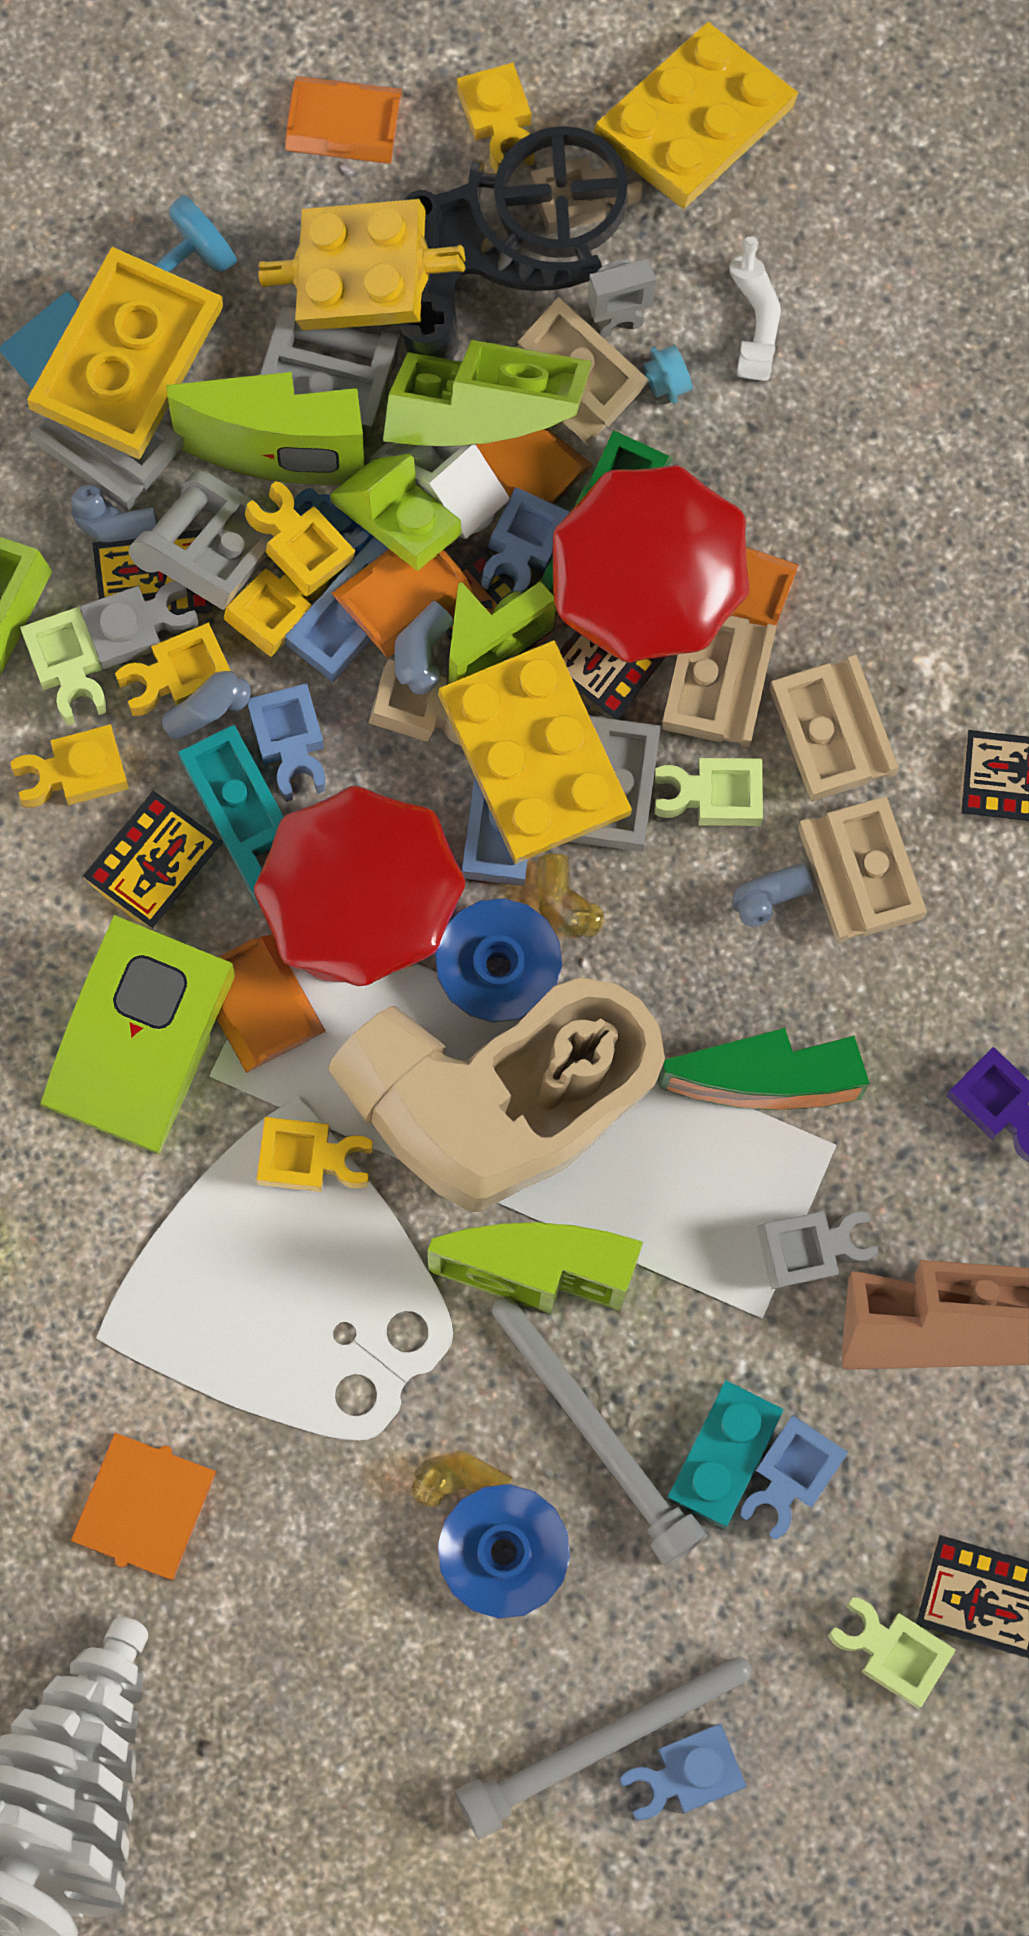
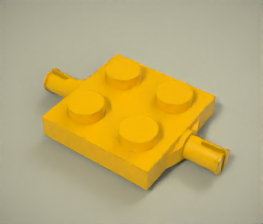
M419 199L302 209L300 245L294 259L260 261L258 275L263 288L295 284L297 289L295 321L302 331L420 322L421 294L428 281L429 274L464 272L465 253L462 245L428 249L424 239L426 210Z

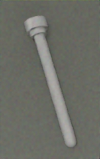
M509 1297L497 1299L492 1307L495 1319L651 1525L647 1530L654 1540L650 1544L651 1549L665 1567L681 1559L708 1536L692 1514L685 1516L679 1507L673 1510L670 1508L518 1304Z
M742 1657L732 1658L499 1783L494 1778L481 1783L479 1778L456 1789L454 1791L456 1799L476 1838L480 1840L503 1827L501 1820L512 1815L510 1810L512 1806L745 1683L751 1676V1665Z

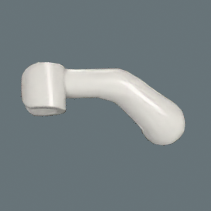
M749 236L743 242V256L733 259L729 265L731 277L753 306L756 316L754 341H742L737 377L766 381L771 376L775 351L774 344L781 307L764 264L755 258L759 243L755 237Z

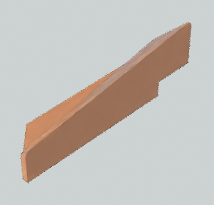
M920 1260L914 1276L915 1283L851 1271L847 1287L842 1346L843 1368L858 1370L1029 1365V1268Z

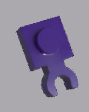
M993 1046L949 1090L946 1097L992 1141L1006 1128L1013 1135V1145L1017 1154L1029 1162V1080Z

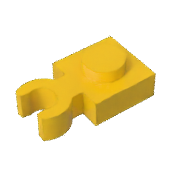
M514 62L457 78V92L474 141L491 137L489 161L496 173L504 158L502 152L512 148L518 141L529 135V132L522 128L530 126L532 120V113ZM535 153L524 160L527 166L534 164Z
M276 481L270 487L269 497L278 505L279 510L274 513L264 512L256 502L251 500L247 503L245 517L249 525L256 531L274 536L267 543L265 552L307 597L353 561L355 550L315 506L300 516L293 509L294 498L291 491L284 484Z
M265 568L225 608L223 620L268 656L272 657L285 644V636L313 606L308 601L320 598L328 589L330 579L306 597L285 573L279 579Z
M208 622L151 646L156 661L155 664L147 666L141 663H130L118 669L115 676L120 688L128 686L133 682L143 683L147 687L143 695L128 701L132 716H142L155 709L160 701V697L170 693L175 705H178L193 694L213 673L231 670Z
M111 724L50 740L54 753L53 758L44 760L39 756L27 754L21 755L10 762L14 777L23 776L27 773H33L40 777L38 784L34 788L18 792L22 807L32 808L40 806L49 800L54 791L62 789L64 790L68 806L129 789Z
M265 1117L256 1177L257 1185L322 1192L324 1174L335 1175L347 1187H367L369 1184V1174L349 1170L345 1165V1161L354 1152L372 1153L373 1141L365 1136L353 1135L342 1139L338 1144L328 1143L329 1124Z

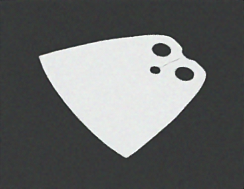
M298 1096L267 1116L322 1123ZM262 1119L235 1142L201 1176L163 1221L120 1285L102 1322L97 1339L155 1371L238 1409L327 1437L355 1441L371 1439L379 1435L399 1412L401 1407L400 1395L405 1384L417 1374H426L432 1371L448 1351L453 1339V1328L448 1309L436 1283L406 1232L370 1181L367 1187L350 1188L343 1185L335 1175L324 1174L322 1192L257 1185L256 1177L264 1119ZM329 1132L328 1143L338 1144L339 1142ZM348 1156L345 1161L346 1167L353 1172H362L353 1159ZM412 1311L421 1315L426 1321L428 1338L425 1344L418 1350L401 1352L390 1344L387 1337V1325L397 1313ZM348 1322L356 1329V1337L352 1343L341 1345L334 1339L333 1331L339 1323ZM353 1374L369 1378L374 1383L377 1391V1400L373 1408L360 1416H352L343 1412L338 1407L335 1399L336 1388L339 1382Z

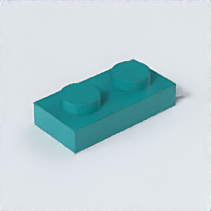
M725 1380L666 1500L725 1530L784 1409Z

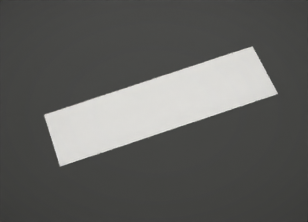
M417 963L413 967H407L377 980L371 985L360 987L346 982L323 981L303 969L290 966L326 1032L248 1073L245 1072L227 1039L209 1077L278 1107L298 1096L322 1123L329 1124L330 1130L346 1137L353 1135L365 1136L373 1141L374 1149L398 1159L372 1123L367 1124L328 1070L331 1060L343 1044L376 1014L388 1007L396 1006L444 1044L447 1050L445 1055L467 1062L484 1045L516 1026L522 1019L491 1023L468 1016L450 1002L438 981L437 972ZM657 1080L656 1084L632 1108L617 1119L568 1168L548 1179L524 1188L498 1203L543 1223L576 1225L609 1231L643 1241L637 1264L763 1319L775 1289L771 1290L757 1226L808 1213L837 1145L755 1109L735 1108L698 1101L660 1089Z

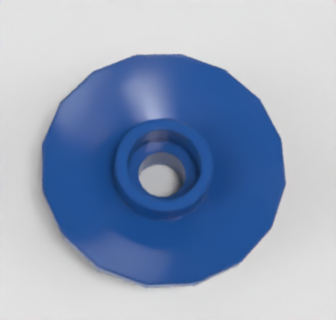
M505 898L478 901L459 911L448 923L440 946L435 953L438 981L450 1002L468 1016L491 1023L518 1021L524 1018L558 984L563 966L560 941L548 920L529 905ZM501 957L509 962L511 968L507 974L495 976L488 971L486 965L492 958Z
M511 1484L483 1487L461 1499L445 1519L438 1542L440 1572L452 1594L473 1612L497 1619L525 1616L546 1604L564 1582L571 1557L568 1531L555 1507L535 1491ZM498 1540H508L515 1546L516 1557L512 1563L500 1565L493 1561L490 1550L492 1545Z

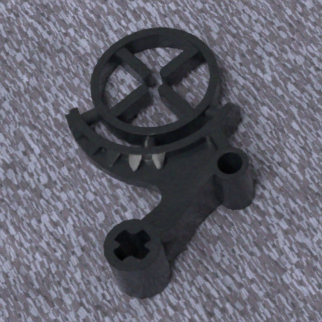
M556 126L541 129L518 141L506 153L496 174L484 172V162L473 160L470 167L468 184L435 195L427 190H416L405 198V200L419 199L426 210L424 239L428 249L462 245L465 253L464 272L429 274L428 281L421 294L420 322L400 324L407 353L449 360L454 359L460 342L457 332L455 285L457 280L463 275L477 274L499 285L513 289L552 291L586 283L589 281L590 274L597 273L603 267L598 255H592L591 251L605 243L615 233L625 216L628 205V184L623 162L615 149L606 140L588 130L577 127ZM565 145L587 149L601 157L609 165L615 177L573 181L570 184L571 197L576 201L616 197V201L608 216L591 231L571 238L568 200L565 196H559L556 199L558 239L540 237L520 226L511 216L507 208L508 206L550 202L553 199L551 185L548 183L507 186L511 175L518 165L533 153L552 147L555 184L558 188H564L567 185ZM482 187L494 189L498 216L502 226L509 234V237L504 242L490 229L481 212L480 196ZM522 246L526 250L541 256L552 258L577 256L578 260L570 262L541 261L522 255L516 250ZM435 328V333L424 335V329Z

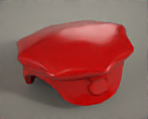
M679 465L640 470H611L604 473L575 508L555 527L553 533V591L558 615L568 626L586 637L593 644L601 647L621 661L628 663L704 650L713 641L726 620L749 595L745 538L746 520L744 513L738 506L725 500Z
M355 785L318 803L292 812L280 821L269 855L254 885V895L274 936L278 953L285 964L297 969H303L323 981L346 982L360 987L371 985L377 980L410 967L436 952L454 909L465 889V878L453 856L440 821L434 811L423 806L395 800Z

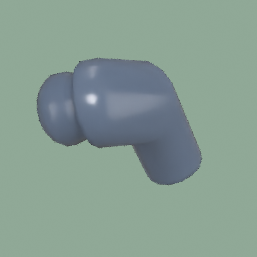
M82 486L71 497V504L73 506L71 515L76 525L98 542L109 543L135 539L142 532L151 531L158 523L154 507L122 513L103 498V491L96 486Z
M432 601L398 635L395 641V675L401 684H408L410 690L417 695L428 693L439 682L440 672L431 664V646L454 624L451 615L435 601Z
M232 671L213 673L185 701L163 714L162 726L171 738L182 739L217 720L227 709L233 712L243 709L250 699V686L245 679L237 677Z
M805 863L767 873L738 886L732 896V908L734 911L739 912L741 922L750 927L765 924L772 917L773 905L813 893L812 881Z

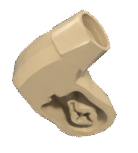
M579 977L554 986L516 1026L492 1039L467 1062L445 1055L447 1050L444 1044L398 1007L391 1006L376 1014L352 1034L335 1054L328 1070L367 1124L372 1123L403 1164L440 1196L469 1212H481L522 1189L548 1179L568 1168L617 1119L632 1108L656 1084L665 1060L660 1026L641 999L618 984Z

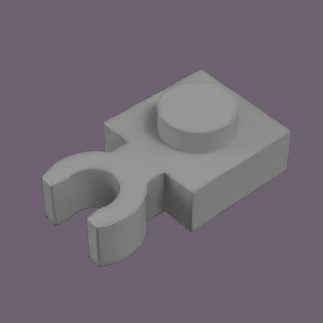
M649 258L632 263L624 259L616 260L601 267L597 273L590 274L587 302L594 322L597 324L600 335L603 338L610 336L611 329L623 322H631L633 329L640 328L643 325L644 318L641 310L653 307L656 277Z
M177 581L169 582L159 589L154 599L145 602L139 586L80 606L102 670L152 653L151 646L160 643L157 632L167 630L171 633L182 634L196 628L199 623L195 610L182 615L172 614L168 610L171 602L188 596L186 587Z
M825 1211L757 1226L771 1290L839 1275L835 1256L848 1263H859L879 1254L877 1246L860 1249L855 1247L850 1240L852 1227L871 1221L870 1214L867 1212H854L839 1218L831 1229L828 1227Z

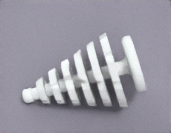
M117 1617L114 1619L103 1640L105 1643L104 1648L90 1647L84 1649L70 1664V1673L78 1674L79 1676H56L43 1691L42 1704L36 1710L24 1708L11 1724L12 1734L0 1737V1936H78V1928L71 1916L83 1918V1915L99 1918L122 1911L125 1881L120 1872L125 1870V1862L127 1863L130 1842L125 1830H128L126 1822L131 1823L133 1800L129 1789L123 1788V1781L134 1783L136 1759L134 1750L128 1749V1743L135 1744L139 1711L133 1710V1704L141 1702L143 1673H137L138 1666L133 1664L135 1658L140 1657L148 1639L147 1629L135 1619L129 1617Z

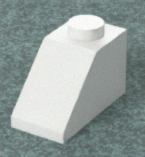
M387 442L369 458L372 461L374 458L403 454L413 456L417 485L461 519L462 535L460 537L464 539L486 528L494 519L495 512L510 500L475 444L424 446Z

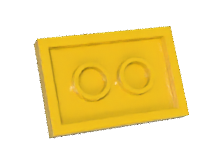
M707 22L598 120L593 133L606 140L626 165L684 210L794 107L799 92L710 22Z
M111 247L28 396L29 409L140 460L169 407L166 385L181 384L223 308L222 296L117 248Z
M555 640L439 688L438 696L514 864L630 816L632 808Z

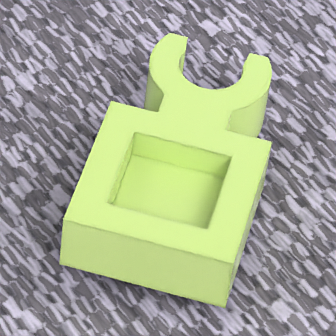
M80 607L20 627L43 691L61 685L56 701L62 720L68 726L75 724L71 704L76 698L81 696L89 697L94 701L99 715L106 713L107 706L102 688L96 681L86 677L89 674L101 671L102 668Z
M699 758L698 775H688L685 770L674 765H663L655 769L654 783L672 784L679 792V795L671 800L656 799L654 806L655 815L663 818H673L681 815L687 808H698V826H761L763 821L762 759Z
M859 1598L850 1599L846 1607L861 1617L863 1621L861 1634L849 1636L842 1630L834 1627L828 1635L829 1639L842 1650L857 1651L862 1649L870 1654L871 1657L861 1672L917 1709L921 1708L956 1650L900 1613L894 1617L887 1629L879 1623L877 1612L872 1605Z

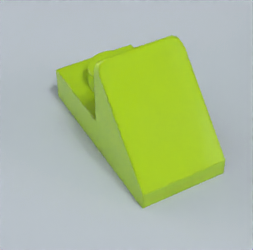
M410 454L374 458L330 494L332 504L416 571L420 570L462 535L461 519L417 485L414 457Z
M541 581L523 594L520 591H516L506 596L496 606L492 615L462 582L458 584L449 657L448 684L496 665L507 658L516 656L554 629L556 608L554 596Z

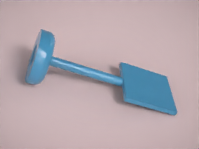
M182 194L171 204L169 209L170 218L184 240L156 262L154 266L170 272L193 252L208 267L217 272H224L237 263V258L225 239L192 200ZM68 290L0 345L1 354L31 389L35 386L80 305Z

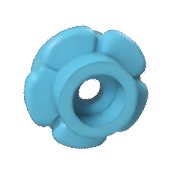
M675 344L660 351L654 346L650 349L652 361L643 364L645 376L649 380L648 384L655 398L667 395L672 404L678 403L677 398L679 395L693 390L687 367Z

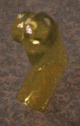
M544 854L539 856L538 907L541 915L567 936L580 938L581 936L593 937L597 935L604 924V913L599 905L589 903L588 900L570 889L569 857L563 854Z
M456 1451L424 1460L415 1469L414 1475L416 1479L411 1484V1493L420 1504L434 1507L440 1505L448 1493L464 1488L474 1493L483 1487L510 1484L513 1477L468 1452Z

